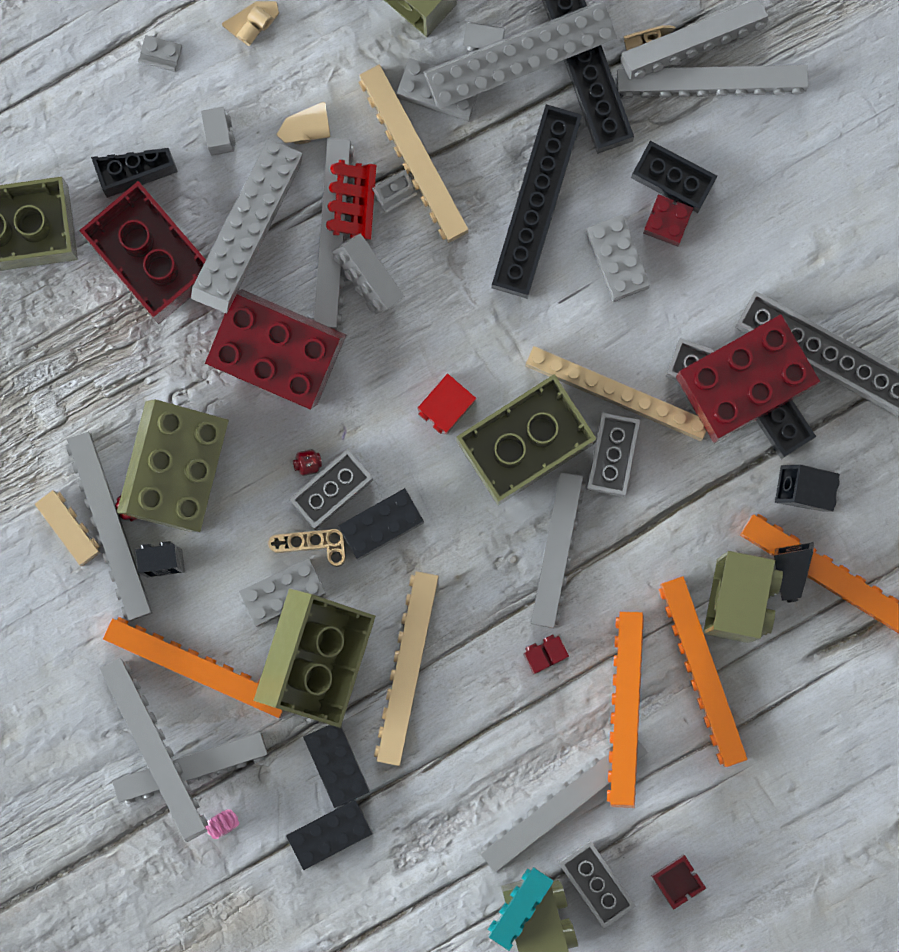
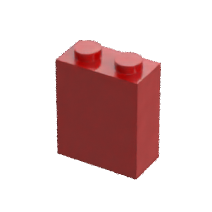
M447 373L417 407L418 415L426 422L429 419L434 424L432 427L438 433L442 434L444 432L447 435L476 402L477 398Z

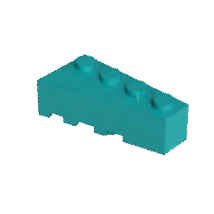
M534 867L531 870L527 868L521 877L524 880L520 887L515 886L510 894L513 898L509 904L505 902L498 912L501 914L498 921L493 920L487 929L490 931L488 937L508 951H510L513 941L519 937L524 924L529 921L536 910V906L540 904L554 880Z

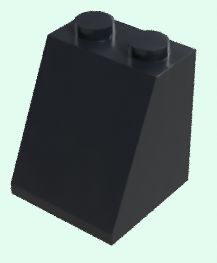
M781 465L775 503L822 512H834L837 502V489L840 484V474L805 465Z
M814 542L775 548L774 560L776 570L783 571L780 587L782 601L787 600V603H792L802 597L814 551Z

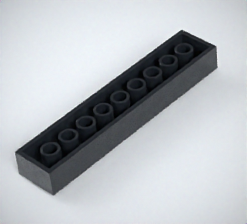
M542 0L549 21L587 6L585 0ZM599 45L564 59L597 154L633 142L634 134L602 46Z
M545 105L492 281V289L528 299L580 127L582 114Z

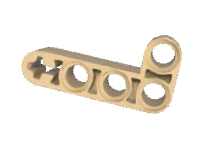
M337 529L279 534L272 536L268 541L269 548L275 553L327 549L328 561L335 567L342 566L346 559L344 537ZM334 533L340 535V541L336 544L330 542V536ZM318 535L321 537L319 545L311 544L310 541L313 536ZM285 538H288L289 548L286 549V545H280L279 549L272 546L273 543H276V539L280 542H286ZM293 538H301L302 544L299 547H293L291 544ZM336 552L342 555V559L338 563H334L331 559L332 555Z

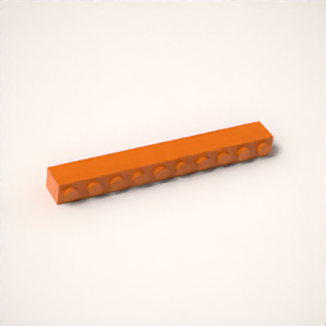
M753 514L740 536L774 556L775 548L801 544L798 537L792 534L790 536L783 533V528L776 524L770 525L767 523L768 519L760 514H757V516ZM814 548L807 577L899 634V600L891 595L889 597L882 594L883 590L875 585L872 587L867 585L864 578L859 575L854 577L849 573L850 570L843 565L838 567L832 563L833 559L824 554L820 556Z
M682 576L661 583V588L658 589L662 600H666L667 607H665L668 618L672 617L674 625H671L674 636L679 637L680 643H678V648L681 655L684 654L687 661L684 662L687 673L691 672L693 680H690L693 690L697 691L700 697L697 698L700 710L704 709L706 716L703 719L706 727L711 729L712 735H710L712 745L713 747L717 746L719 752L716 754L720 765L723 764L724 767H729L746 761L748 759L685 579Z
M620 612L619 617H616L615 623L616 629H619V635L615 636V647L618 648V655H614V667H617V674H613V686H616V693H612V705H615V712H611V724H614V732H610V743H613V751H609V763H612V771H608V782H611V790H607V802H610L611 807L635 808L644 625L643 612Z
M118 617L117 620L112 618L103 640L272 716L281 718L284 710L253 701L259 681L258 683L252 681V676L243 672L240 675L233 672L234 668L226 664L223 667L216 665L217 660L208 656L205 659L198 657L199 652L190 648L188 651L181 649V644L172 640L169 644L163 641L164 637L159 634L153 633V635L145 633L147 629L136 625L135 628L128 625L129 621Z

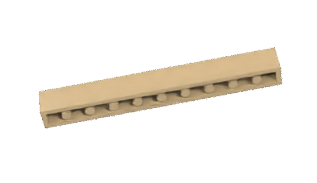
M380 64L359 75L361 81L358 83L363 92L367 91L369 95L367 100L371 108H376L378 112L376 117L381 125L384 123L387 128L385 131L389 141H394L396 146L393 148L398 158L402 156L405 162L402 165L407 174L411 173L413 177L411 181L415 190H420L423 195L420 197L423 205L430 208V218L434 224L438 223L440 227L438 232L442 240L446 239L450 243L467 234L468 228Z
M535 346L531 350L525 367L549 377L555 374L557 379L565 384L698 441H702L706 429L697 415Z
M416 571L415 575H411L409 586L412 587V592L407 594L405 605H408V611L403 613L401 624H405L404 631L399 632L397 643H401L400 650L395 651L393 661L397 662L396 670L392 669L390 681H393L392 689L388 688L386 700H389L388 708L384 707L382 719H385L384 727L380 726L378 738H381L380 746L376 745L374 757H377V762L400 766L439 577L437 575Z

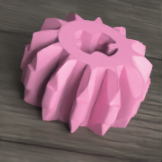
M227 809L208 820L209 825L206 828L208 834L213 839H218L239 825L238 817L232 810Z

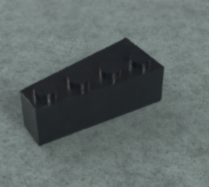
M169 148L145 150L139 153L128 152L122 155L111 154L106 157H91L100 185L107 198L127 191L137 181L144 185L178 172Z

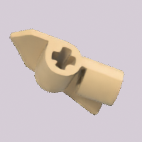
M256 1L224 21L222 26L243 43L250 46L262 30L265 31L278 16L277 2Z
M662 25L625 35L623 38L626 51L650 42L652 39L670 34L676 28L675 26Z
M319 103L287 117L276 135L284 143L294 142V144H306L311 142V140L329 138L330 130L326 103Z

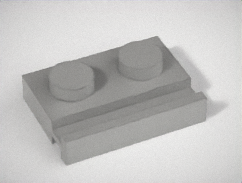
M145 35L138 62L175 72L182 44Z
M402 170L372 188L380 205L383 206L384 212H389L418 194L406 170Z

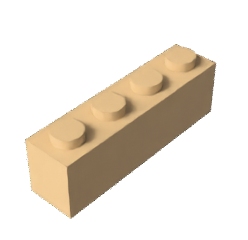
M52 490L37 501L35 506L80 566H84L101 553L98 550L100 545L94 538L90 539L86 534L89 530L83 523L79 524L75 519L77 514L71 507L68 509L64 504L66 502L64 496L60 492L56 493Z

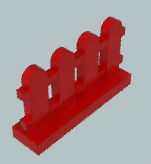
M339 160L338 163L331 165L330 170L332 174L337 175V181L330 183L329 190L331 193L336 194V200L330 201L327 207L335 215L334 219L326 222V228L329 231H333V235L339 236L340 233L350 234V238L361 233L366 241L371 240L375 194L372 188L375 187L377 165L366 164L362 166V163H356L353 166L345 164V160ZM344 177L354 178V185L343 183ZM342 196L353 197V203L343 202ZM341 214L352 216L351 222L342 221Z

